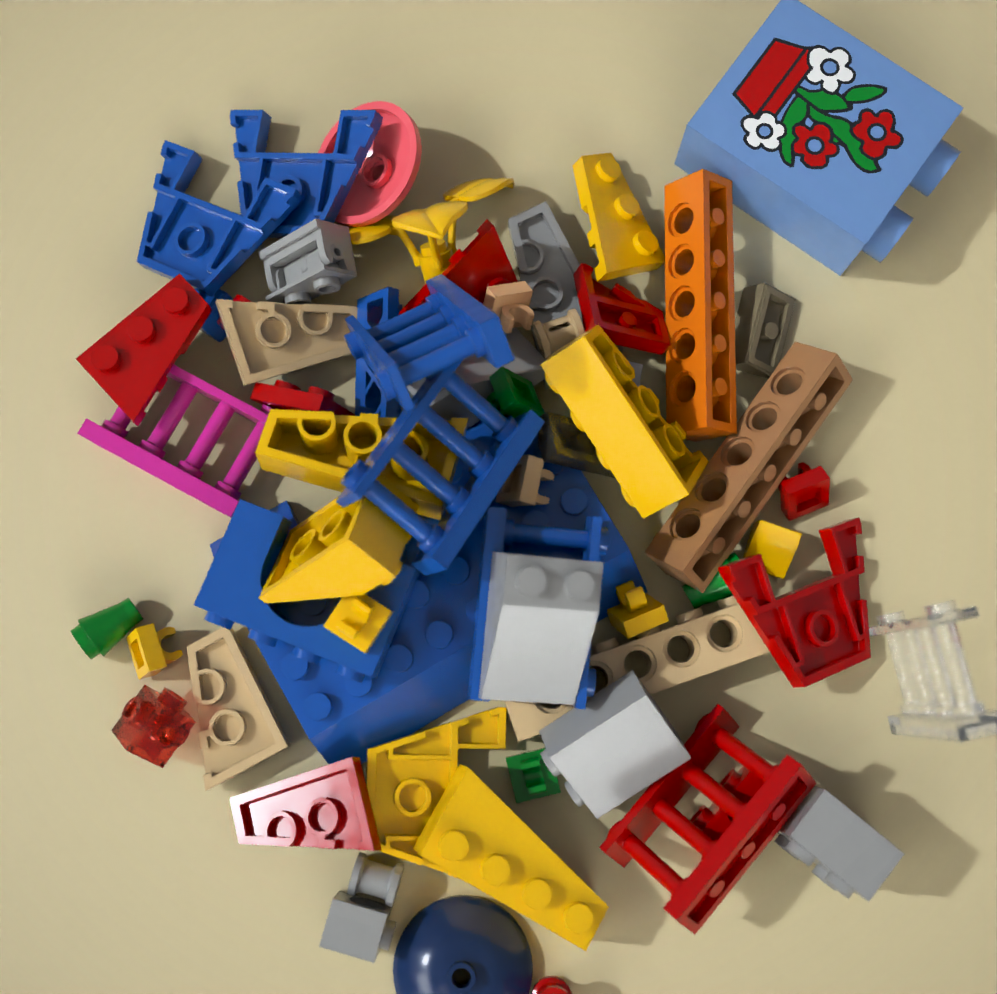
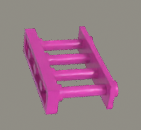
M173 365L167 376L181 383L147 441L142 439L139 446L125 439L129 433L126 431V428L131 419L119 406L110 421L105 419L100 426L86 418L77 434L232 518L239 502L238 499L242 494L238 490L257 459L255 451L270 409L273 408L263 404L260 410ZM198 392L219 404L185 462L180 460L175 467L162 460L166 454L163 449ZM235 412L256 423V426L223 482L218 480L215 487H212L200 480L204 474L200 470Z

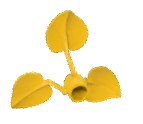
M480 178L470 180L446 191L443 194V199L448 202L437 203L426 209L408 211L399 216L387 215L371 225L349 227L351 244L368 243L388 234L400 237L411 254L414 266H421L424 281H427L442 274L451 264L448 260L457 251L456 220L468 210L467 202L488 197L504 187L513 189L515 185L514 179ZM405 230L428 237L429 242L420 246L421 253L418 252ZM448 231V245L446 246L443 238Z

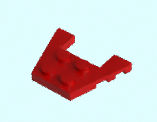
M859 517L819 530L832 570L831 576L776 598L774 597L761 554L747 556L717 567L720 576L793 688L807 687L871 658L867 600H860L859 574L865 572L864 556H857L856 535L862 534V525Z

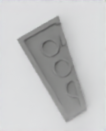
M545 201L509 218L508 228L520 281H525L533 290L529 306L534 311L533 322L539 320L545 323L566 316L568 310L575 308L583 324L573 277L580 264L548 203ZM531 326L536 350L541 354L536 342L533 327ZM616 345V347L622 353L624 349L623 346ZM546 379L543 380L545 390L549 389L550 387Z

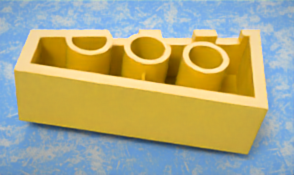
M599 324L555 351L540 364L545 372L547 384L555 393L561 395L570 409L573 423L580 431L587 434L596 448L599 462L604 468L611 470L621 485L624 499L631 507H635L643 519L690 494L709 461L700 450L694 453L689 451L682 441L686 438L687 434L677 421L668 424L660 415V400L653 391L643 385L637 386L632 380L635 378L634 368Z
M270 409L255 454L262 470L343 492L346 488L341 484L344 475L358 460L363 462L367 460L397 418L379 417V414L360 413V416H344L324 411ZM451 417V420H446L466 437L468 418ZM417 422L403 442L452 484L459 457ZM391 458L380 474L419 505L417 514L441 520L444 503Z
M459 764L413 848L420 856L587 951L609 906L469 767Z

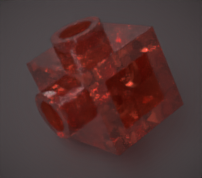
M144 685L136 697L131 698L122 711V716L111 731L126 751L163 768L175 750L186 741L196 721L184 709L187 701L168 688H164L160 693Z

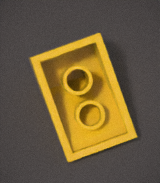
M379 474L376 480L417 513L419 505ZM365 496L344 508L335 502L338 499L337 497L289 531L259 599L268 604L358 596L367 593L380 584L387 585L400 572L402 568L400 558L405 545L412 535Z

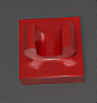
M804 462L798 463V475L791 478L785 476L778 486L781 510L788 521L829 505L830 477L822 466L811 469Z

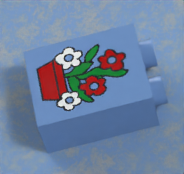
M781 0L686 125L674 165L689 175L705 169L731 180L733 204L841 276L861 250L881 263L901 238L914 218L894 206V204L908 185L928 197L958 158L961 151L944 141L942 137L963 110V107L800 1Z

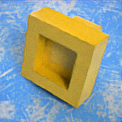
M632 580L615 587L620 604L607 609L611 626L628 639L669 621L664 604L645 593L641 586L635 588Z
M366 594L342 597L323 627L367 654L393 612Z
M154 623L135 628L126 637L139 680L157 675L167 667V664L175 662L183 655L182 650L170 653L163 650L161 646L162 639L172 637L176 633L174 627H165L156 632Z

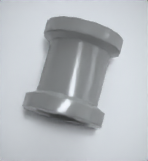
M359 852L351 874L347 894L355 896L357 892L384 899L385 905L393 907L402 878L404 864L397 863L394 867L371 861L367 859L366 853Z

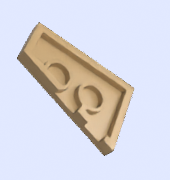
M216 299L215 301L243 386L351 354L344 335L350 333L344 318L353 315L357 319V306L305 303L303 305L280 304L264 301L238 302L224 299Z
M222 627L187 646L193 700L197 705L200 728L198 732L199 747L203 752L205 774H203L205 791H208L291 745L233 628L229 630Z

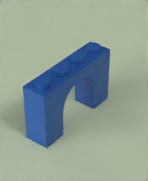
M240 499L194 603V606L207 611L204 620L231 630L234 622L251 628L248 638L271 647H275L277 640H281L295 646L291 655L318 665L321 657L339 664L335 673L362 683L365 675L377 678L420 574L418 570L402 563L400 572L392 582L387 585L380 584L365 593L393 612L366 654L323 627L324 624L316 626L296 625L281 614L275 603L266 604L259 599L292 522L280 514Z

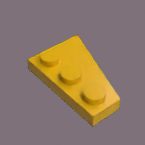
M612 152L581 156L572 167L581 209L589 214L592 229L587 233L590 248H594L597 251L599 264L594 268L597 282L657 270L665 263V256Z

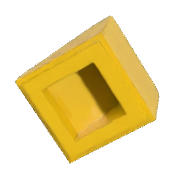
M758 520L752 526L742 558L761 554L767 574L784 579L802 534L763 520Z

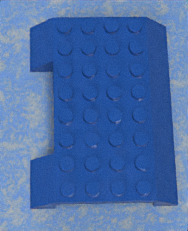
M544 411L545 416L541 419L545 423L524 455H532L544 459L543 469H547L554 474L553 480L540 481L538 493L541 496L550 498L549 503L510 507L495 502L496 495L489 506L507 508L506 518L514 519L515 524L585 530L586 516L603 517L602 527H608L609 540L606 555H599V562H603V573L597 623L608 616L607 609L620 604L616 594V586L632 580L635 588L641 586L645 593L648 591L630 549ZM482 421L474 424L466 431L465 438L481 452L489 451L495 442V439L492 437L493 431ZM460 458L452 481L456 488L464 487L472 476L468 472L469 466ZM287 500L270 510L292 522L289 531L300 524ZM443 510V514H442L441 519L443 518V516H444L445 513H446L445 510ZM484 514L447 570L427 576L418 570L420 574L377 678L365 675L363 682L360 683L335 673L339 664L321 657L319 664L315 665L291 655L295 646L281 640H277L275 647L255 641L309 740L328 764L352 756L360 757L362 764L367 761L368 748L411 735L470 699L468 687ZM419 515L430 525L439 524L441 521ZM412 536L404 547L400 561L415 568L411 563L421 549L417 547L418 540ZM223 537L210 544L213 557H215ZM514 542L512 547L504 546L503 553L575 560H582L583 549ZM342 597L275 603L281 614L292 623L299 626H316L326 623Z

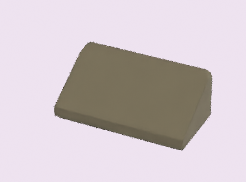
M767 283L744 288L735 319L736 370L765 378L771 376L781 360L796 299Z

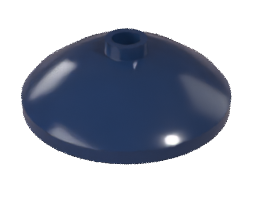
M449 896L424 907L405 927L394 954L393 979L396 994H529L532 983V956L529 943L522 928L504 908L478 896ZM459 968L468 970L471 975L470 980L464 984L456 982L453 978V972Z

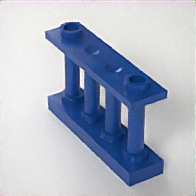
M442 274L425 281L431 294L425 298L426 303L366 330L353 315L344 318L350 330V333L344 335V338L355 360L362 358L374 372L386 400L395 398L405 412L415 408L406 386L469 356L475 355L477 358L482 356L496 369L514 361L498 315Z
M463 360L425 377V382L412 398L415 408L407 412L403 410L365 462L358 460L348 470L341 480V484L346 488L335 501L344 508L362 499L363 496L369 499L418 540L417 547L421 550L411 564L425 576L447 570L545 423L533 410L516 418H513L511 415L505 417L455 372ZM443 387L493 431L492 437L495 439V442L489 451L481 452L430 407V404ZM417 422L469 466L468 472L472 476L464 487L456 488L403 442ZM391 458L444 503L443 509L446 513L439 524L430 525L376 480Z
M492 506L487 508L484 513L468 687L470 700L490 701L479 698L492 552L503 553L504 546L512 547L513 542L583 549L582 560L599 562V555H606L609 540L608 527H602L603 517L586 516L585 530L515 524L514 519L506 518L507 508ZM591 644L575 704L573 705L576 709H586L587 697H593L595 693L596 670L589 668Z

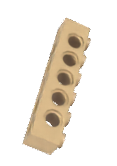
M731 596L718 601L720 610L704 616L700 607L675 616L678 625L662 631L659 625L636 635L635 641L620 646L617 638L593 645L591 648L594 655L590 656L589 667H597L604 673L605 684L601 689L603 690L627 674L624 668L625 657L632 651L639 652L647 661L646 672L639 679L651 695L770 651L735 597ZM715 622L725 624L730 630V641L725 647L717 646L710 637V630ZM673 637L684 639L689 647V654L681 663L672 660L667 652L668 642ZM504 701L518 742L539 735V730L575 708L573 705L559 704L555 708H545L540 703Z

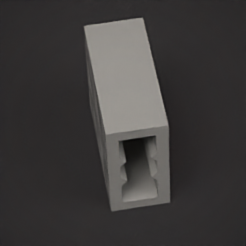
M633 670L596 693L593 697L587 699L586 709L573 708L539 730L546 748L540 752L545 765L554 777L560 774L565 777L567 781L564 785L578 807L586 804L597 819L691 759L678 733Z

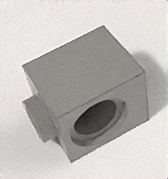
M339 891L332 900L319 947L374 963L380 949L388 951L396 927L395 921L388 920L392 907L384 903L356 895H348L346 892Z

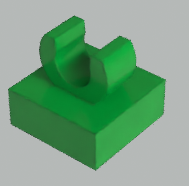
M503 366L489 377L494 392L486 400L498 411L500 410V413L505 417L511 415L513 418H516L530 410H533L540 418L545 416L531 381Z
M545 747L506 757L516 804L561 793L558 778L553 776L541 757L540 752L544 751Z

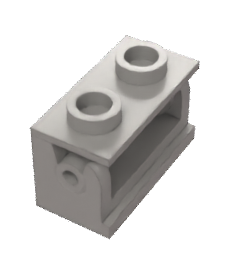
M314 219L259 251L260 260L264 262L267 285L272 292L266 296V301L283 304H311V300L322 294L334 293L340 290V285L357 277L349 227L328 221Z

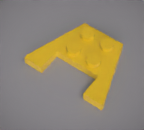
M506 707L488 709L367 749L366 785L382 848L379 851L458 878L420 856L413 847L457 770L458 749L506 748Z

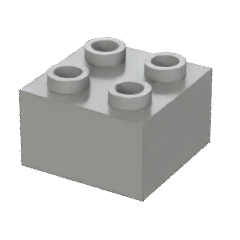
M816 786L813 787L777 832L779 836L775 840L781 848L795 859H800L807 866L810 867L812 863H815L816 866L812 873L830 888L837 890L848 899L855 893L870 901L904 855L902 851L827 790Z

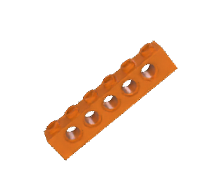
M701 169L664 186L665 316L671 345L666 350V422L671 424L677 421L687 434L685 440L695 442L737 434L732 181L708 170Z

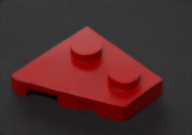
M581 263L574 272L573 277L585 332L599 324L616 345L662 355L671 345L663 312L647 301L638 299L631 291L618 283L612 289L607 288L592 278L591 274L594 268L588 264Z
M276 380L274 385L256 382L250 399L260 405L264 404L273 409L334 412V415L355 416L354 413L333 401L335 395L325 389L310 386L308 392L301 391L298 386L282 380Z

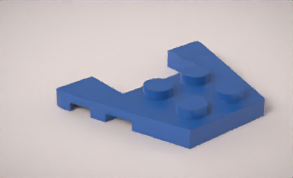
M231 110L230 123L235 128L237 142L233 144L234 158L239 161L241 180L237 182L241 216L246 214L266 177L297 189L303 196L301 203L268 238L281 239L314 219L334 223L382 125L383 117L376 110H341L333 153L265 152L272 118L264 110Z
M165 140L161 150V155L165 158L162 173L156 174L153 186L157 191L154 210L147 213L137 263L145 269L170 280L180 273L196 291L212 297L301 203L303 196L297 189L265 177L246 214L241 216L187 195L185 192L203 159L195 151Z

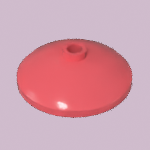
M385 101L368 102L352 109L376 110L383 117V121L335 220L344 226L363 227L385 218L408 195L419 170L422 145L417 125L403 109ZM339 121L325 137L318 153L334 152Z

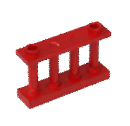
M718 703L709 714H706L699 720L694 733L684 744L691 759L652 783L624 818L611 827L606 840L599 847L623 868L626 867L632 858L671 893L670 900L663 909L694 935H696L817 784L803 765L788 754L780 764L772 765L736 738L734 733L740 726ZM720 750H723L763 781L762 786L749 802L743 803L704 771ZM691 786L695 787L732 818L731 825L719 839H711L675 808V805ZM662 822L702 856L701 862L687 878L683 879L645 844Z

